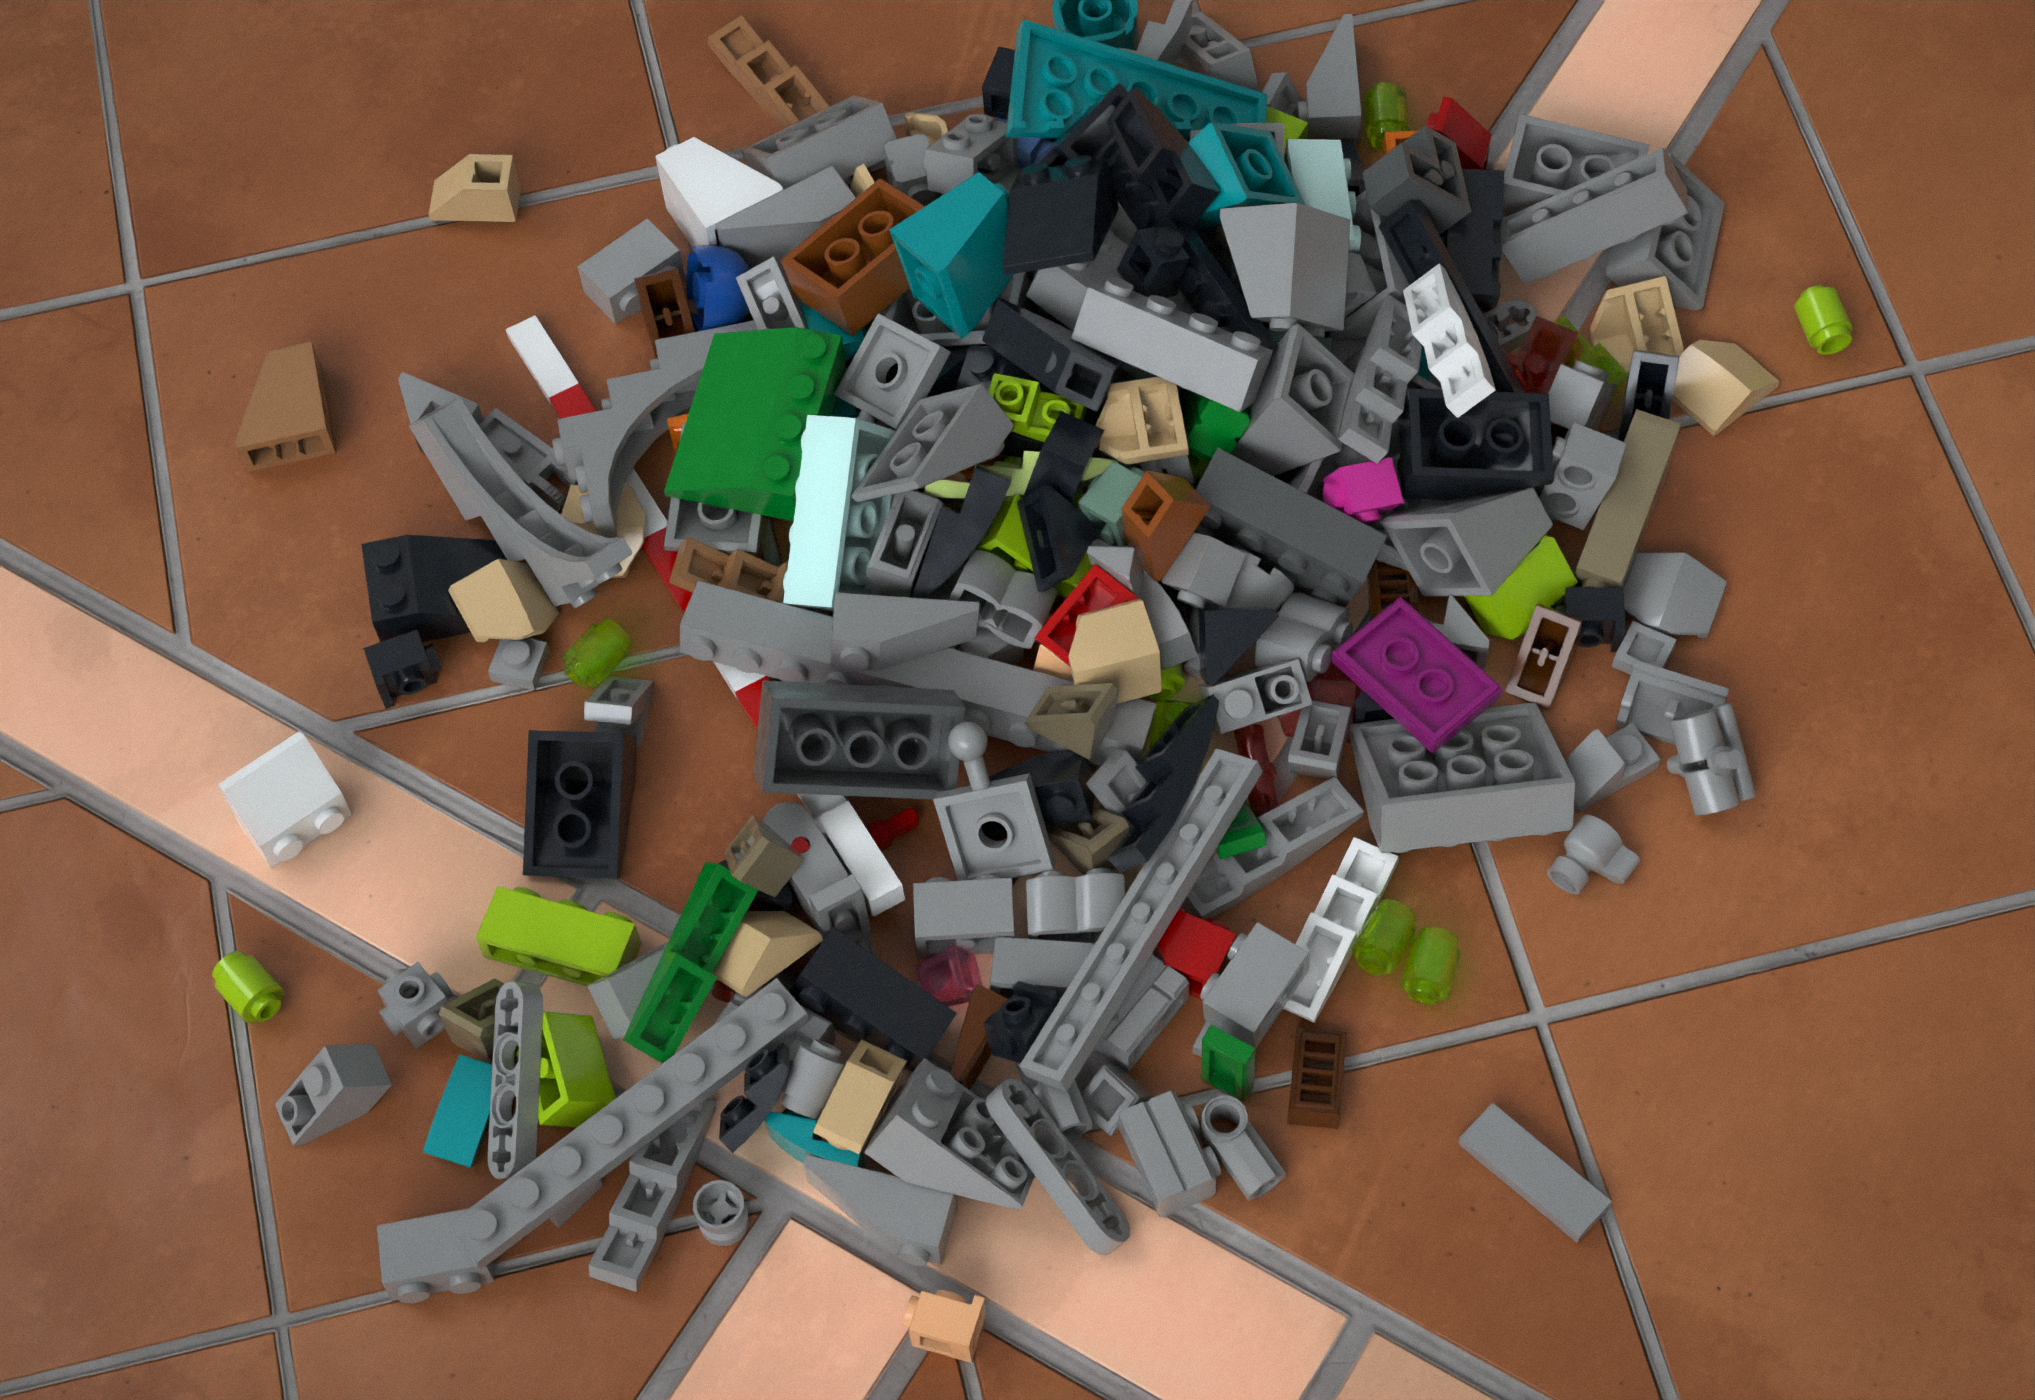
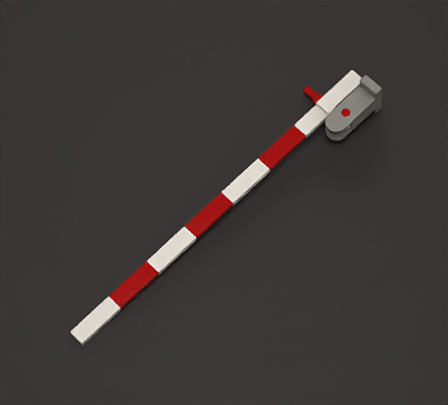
M536 315L506 329L509 340L559 419L596 412L595 407ZM633 468L624 486H631L647 516L645 539L641 548L684 615L693 593L669 583L678 551H665L664 542L668 521ZM714 662L753 726L758 730L762 681L770 680L765 675L742 672L736 667ZM797 794L805 808L795 802H783L768 810L763 820L766 825L805 858L787 881V884L816 931L820 932L823 941L834 927L857 943L872 935L866 907L874 917L905 900L903 885L881 851L890 847L892 840L918 827V814L913 808H908L883 822L876 820L864 826L852 805L844 796Z

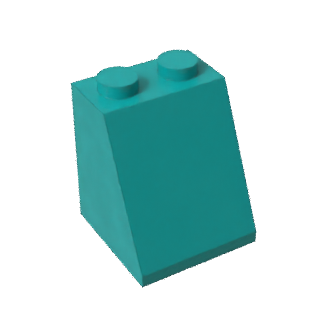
M1210 122L1188 142L1220 191L1218 196L1195 223L1194 229L1215 231L1217 226L1222 225L1220 209L1286 203L1305 205L1270 131Z
M980 172L889 230L913 297L961 339L975 328L1014 275H1005L1003 270L1009 194L1000 183L993 184Z

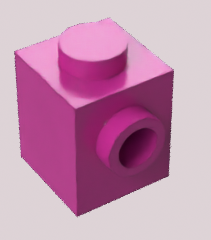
M1392 457L1381 459L1378 464L1374 461L1343 466L1323 478L1324 503L1366 525L1379 522L1381 520L1380 515L1386 514L1404 503Z

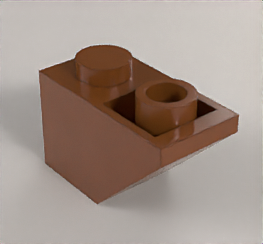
M1146 470L1121 510L1127 547L1135 548L1142 568L1154 581L1161 582L1211 505L1184 477Z

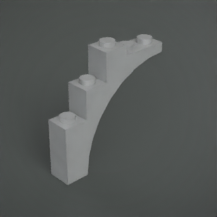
M754 320L655 340L658 358L650 360V371L607 379L610 398L601 399L603 410L557 419L560 438L552 439L557 466L566 465L570 482L578 481L580 492H588V495L580 496L585 523L594 522L597 535L607 538L617 537V508L623 486L633 467L652 443L669 429L667 422L669 417L689 413L714 333L758 330Z
M461 397L442 405L409 425L410 430L465 521L481 516L507 560L520 561L526 559L554 607L571 603L573 608H576L588 602L598 594L594 587L623 570L619 562L633 554L624 537L607 538L590 533L568 521L546 504L524 483L499 454L481 430Z

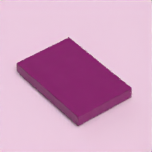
M1401 596L1331 654V662L1432 754L1502 696L1503 687Z

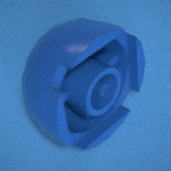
M694 245L692 248L695 253H689L687 259L686 294L687 300L693 299L698 314L690 313L695 332L743 323L749 316L750 310L736 277L750 270L747 262L736 251L724 246Z

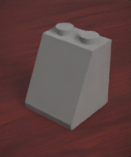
M1300 203L1220 209L1221 224L1251 318L1270 323L1269 330L1276 332H1287L1291 326L1300 324L1316 340L1324 339L1325 332L1344 330L1350 219Z
M1300 324L1291 326L1278 342V346L1270 358L1256 400L1248 406L1251 421L1242 437L1236 438L1237 445L1231 455L1271 476L1340 452L1343 445L1338 438L1346 402L1355 374Z
M1533 487L1452 500H1435L1388 515L1381 522L1423 597L1449 596V594L1452 596L1493 595L1553 526Z

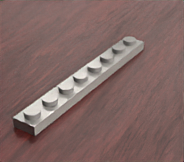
M1216 748L1196 780L1173 827L1151 858L1145 862L1019 1065L1026 1077L1065 1092L1068 1091L1261 776L1262 769L1257 760Z
M777 978L450 1222L447 1225L450 1232L480 1270L738 1076L758 1053L766 1049L771 1051L808 1023L807 1012Z

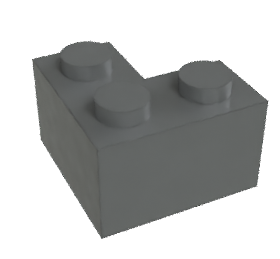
M1427 126L1422 127L1403 143L1401 142L1362 173L1366 188V201L1369 207L1378 215H1384L1389 218L1410 200H1420L1440 235L1471 212L1456 143Z

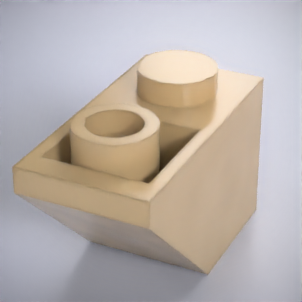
M469 154L435 179L429 210L430 220L516 222L521 184L513 155Z
M861 1039L848 1059L813 1133L825 1138L829 1144L838 1149L851 1150L860 1154L879 1123L907 1061Z

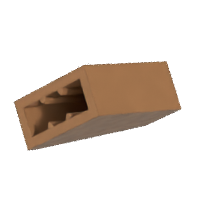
M312 341L302 344H289L283 348L269 350L266 353L235 439L236 449L247 472L336 453L322 368Z

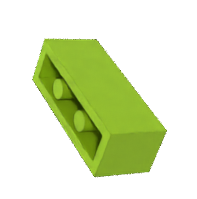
M497 886L476 935L484 958L588 986L635 960L642 945L635 923H632L629 918L622 914L606 912L605 915L588 911L584 906L572 900L562 899L559 903L541 898L533 890L524 887H515L514 890Z

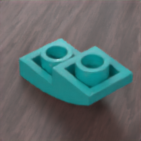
M459 1054L436 1111L422 1151L423 1153L470 1168L474 1167L490 1119L492 1064Z
M790 1109L783 1110L782 1114L770 1111L765 1118L770 1138L781 1149L803 1164L806 1155L866 1168L862 1151L860 1154H857L851 1150L838 1149L829 1144L827 1140L826 1142L821 1141L822 1137L813 1133L817 1120H813Z

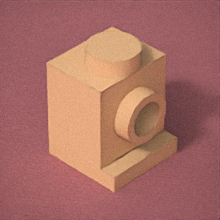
M937 1290L935 1294L921 1291L919 1297L912 1295L903 1321V1326L909 1327L912 1346L972 1363L987 1316L985 1298L974 1295L972 1304H967L962 1296L947 1290Z

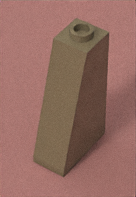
M1636 409L1624 440L1626 446L1616 479L1599 506L1576 567L1575 578L1578 583L1573 587L1624 588L1636 554L1639 551L1669 476L1681 428L1680 423Z

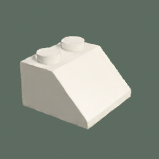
M301 730L218 784L241 829L270 868L281 861H288L294 858L305 845L322 834L335 831L346 818L352 815L342 792Z

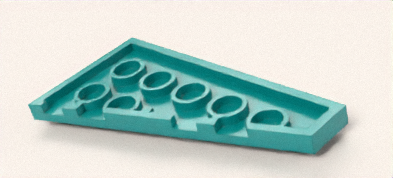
M1023 19L1017 28L1006 138H1059L1118 83L1127 92L1131 88L1140 90L1174 125L1184 139H1190V131L1203 129L1210 122L1229 125L1236 123H1266L1267 94L1028 20Z

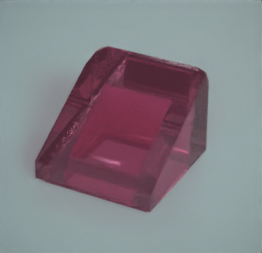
M953 946L915 965L920 987L948 1007L969 1002L975 985H982L974 954L957 946Z

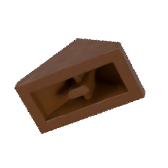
M678 267L634 278L642 315L655 358H658L655 340L695 332Z
M1538 603L1533 612L1505 692L1530 702H1536V704L1550 709L1576 655L1583 620Z

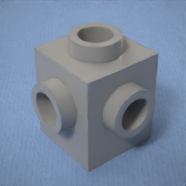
M417 962L408 969H400L393 973L386 980L385 985L377 990L385 1008L379 1011L381 1018L395 1036L403 1032L415 1049H418L445 1029L439 1012L441 1006L448 1003V999L454 995L437 971L429 976L422 965Z

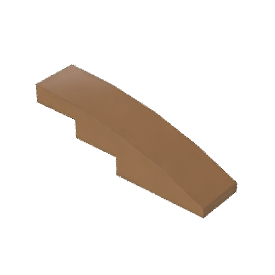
M742 15L708 36L707 45L755 101L783 129L830 107L797 65L790 67L770 40L763 42Z
M687 537L680 543L669 583L693 593L697 582L701 581L783 603L785 593L783 579L788 569V561L776 567L742 550L736 549L728 555ZM798 607L833 617L834 613Z

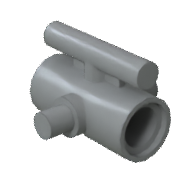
M1731 702L1712 707L1713 709L1701 710L1669 720L1678 754L1669 757L1667 768L1671 774H1679L1685 778L1694 815H1706L1730 809L1739 805V801L1756 797Z

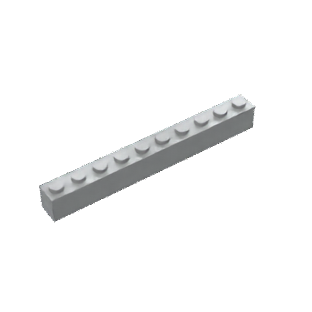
M701 581L697 582L680 622V653L690 655L701 661L710 660L736 667L742 672L758 673L780 679L784 682L954 690L966 706L964 722L978 724L983 728L987 736L1012 742L1019 747H1032L1050 753L1069 750L1030 730L1025 721L1047 687L1074 685V681L951 648H946L879 671H849L842 668H830L833 617ZM1133 699L1116 704L1113 725L1092 758L1088 760L1089 763L1102 766L1115 750H1125L1138 764L1144 756L1150 737L1156 703Z

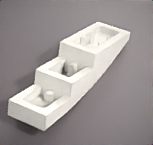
M1439 263L1405 288L1403 293L1412 335L1424 346L1428 368L1441 382L1447 408L1458 418L1496 391L1487 360L1469 316L1445 268Z
M1353 837L1336 875L1332 874L1315 912L1310 913L1296 942L1297 946L1309 952V971L1283 1009L1315 1023L1370 922L1399 863V856L1390 852L1381 853L1378 847Z

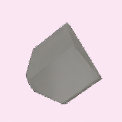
M1637 553L1623 588L1624 611L1640 624L1669 635H1698V638H1707L1727 581L1687 553Z

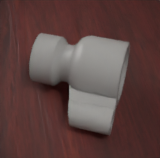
M1587 814L1581 817L1564 841L1566 855L1556 858L1547 870V875L1555 885L1565 892L1579 895L1589 881L1588 873L1590 871H1594L1614 883L1624 884L1641 860L1636 853L1622 845L1621 837L1609 824Z

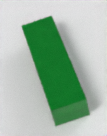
M705 862L622 1041L660 1063H664L675 1054L715 983L717 977L712 972L756 896L758 889L737 880L731 875L730 870L724 866Z

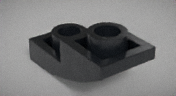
M783 1042L771 1052L767 1049L761 1051L748 1063L745 1068L746 1073L744 1074V1094L747 1097L745 1098L743 1095L737 1096L721 1112L719 1140L732 1153L744 1144L759 1128L772 1110L783 1089L789 1072V1048Z

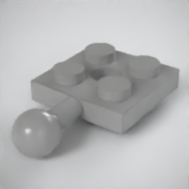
M878 313L834 395L861 409L858 419L873 424L879 419L898 429L916 402L927 397L951 352ZM898 363V372L891 382L886 383L888 370Z
M973 722L959 723L949 734L948 746L956 758L964 761L970 786L937 792L933 799L958 881L974 880L981 875L1015 878L1053 870L1056 860L1030 773L990 781L982 757L987 747L985 731ZM989 821L998 822L1005 827L1008 836L1001 841L991 840L984 834L982 825Z

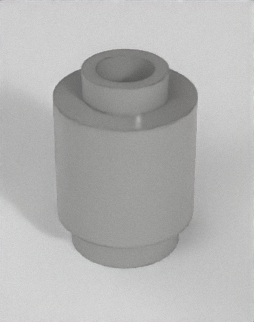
M817 1039L813 1040L811 1046L800 1044L782 1089L785 1094L781 1104L796 1113L818 1119L846 1065L844 1061L839 1059L842 1051L831 1044Z

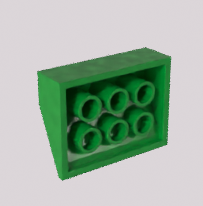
M800 327L714 333L664 489L665 496L794 521L797 499L795 485L800 476L803 452L801 447L802 434L806 429L807 415L831 416L837 397L834 393L842 380L847 364L842 335Z

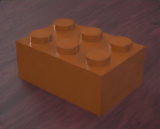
M881 178L780 260L796 298L853 336L910 288L889 230L925 206Z

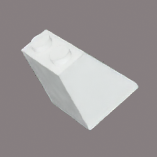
M695 137L673 145L655 156L666 209L692 247L694 245L720 246L716 223L784 190L780 183Z

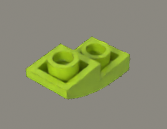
M994 373L988 390L989 394L1014 424L1012 432L1045 442L1061 411L1083 421L1087 412V407L1064 396L1041 392L1039 382Z

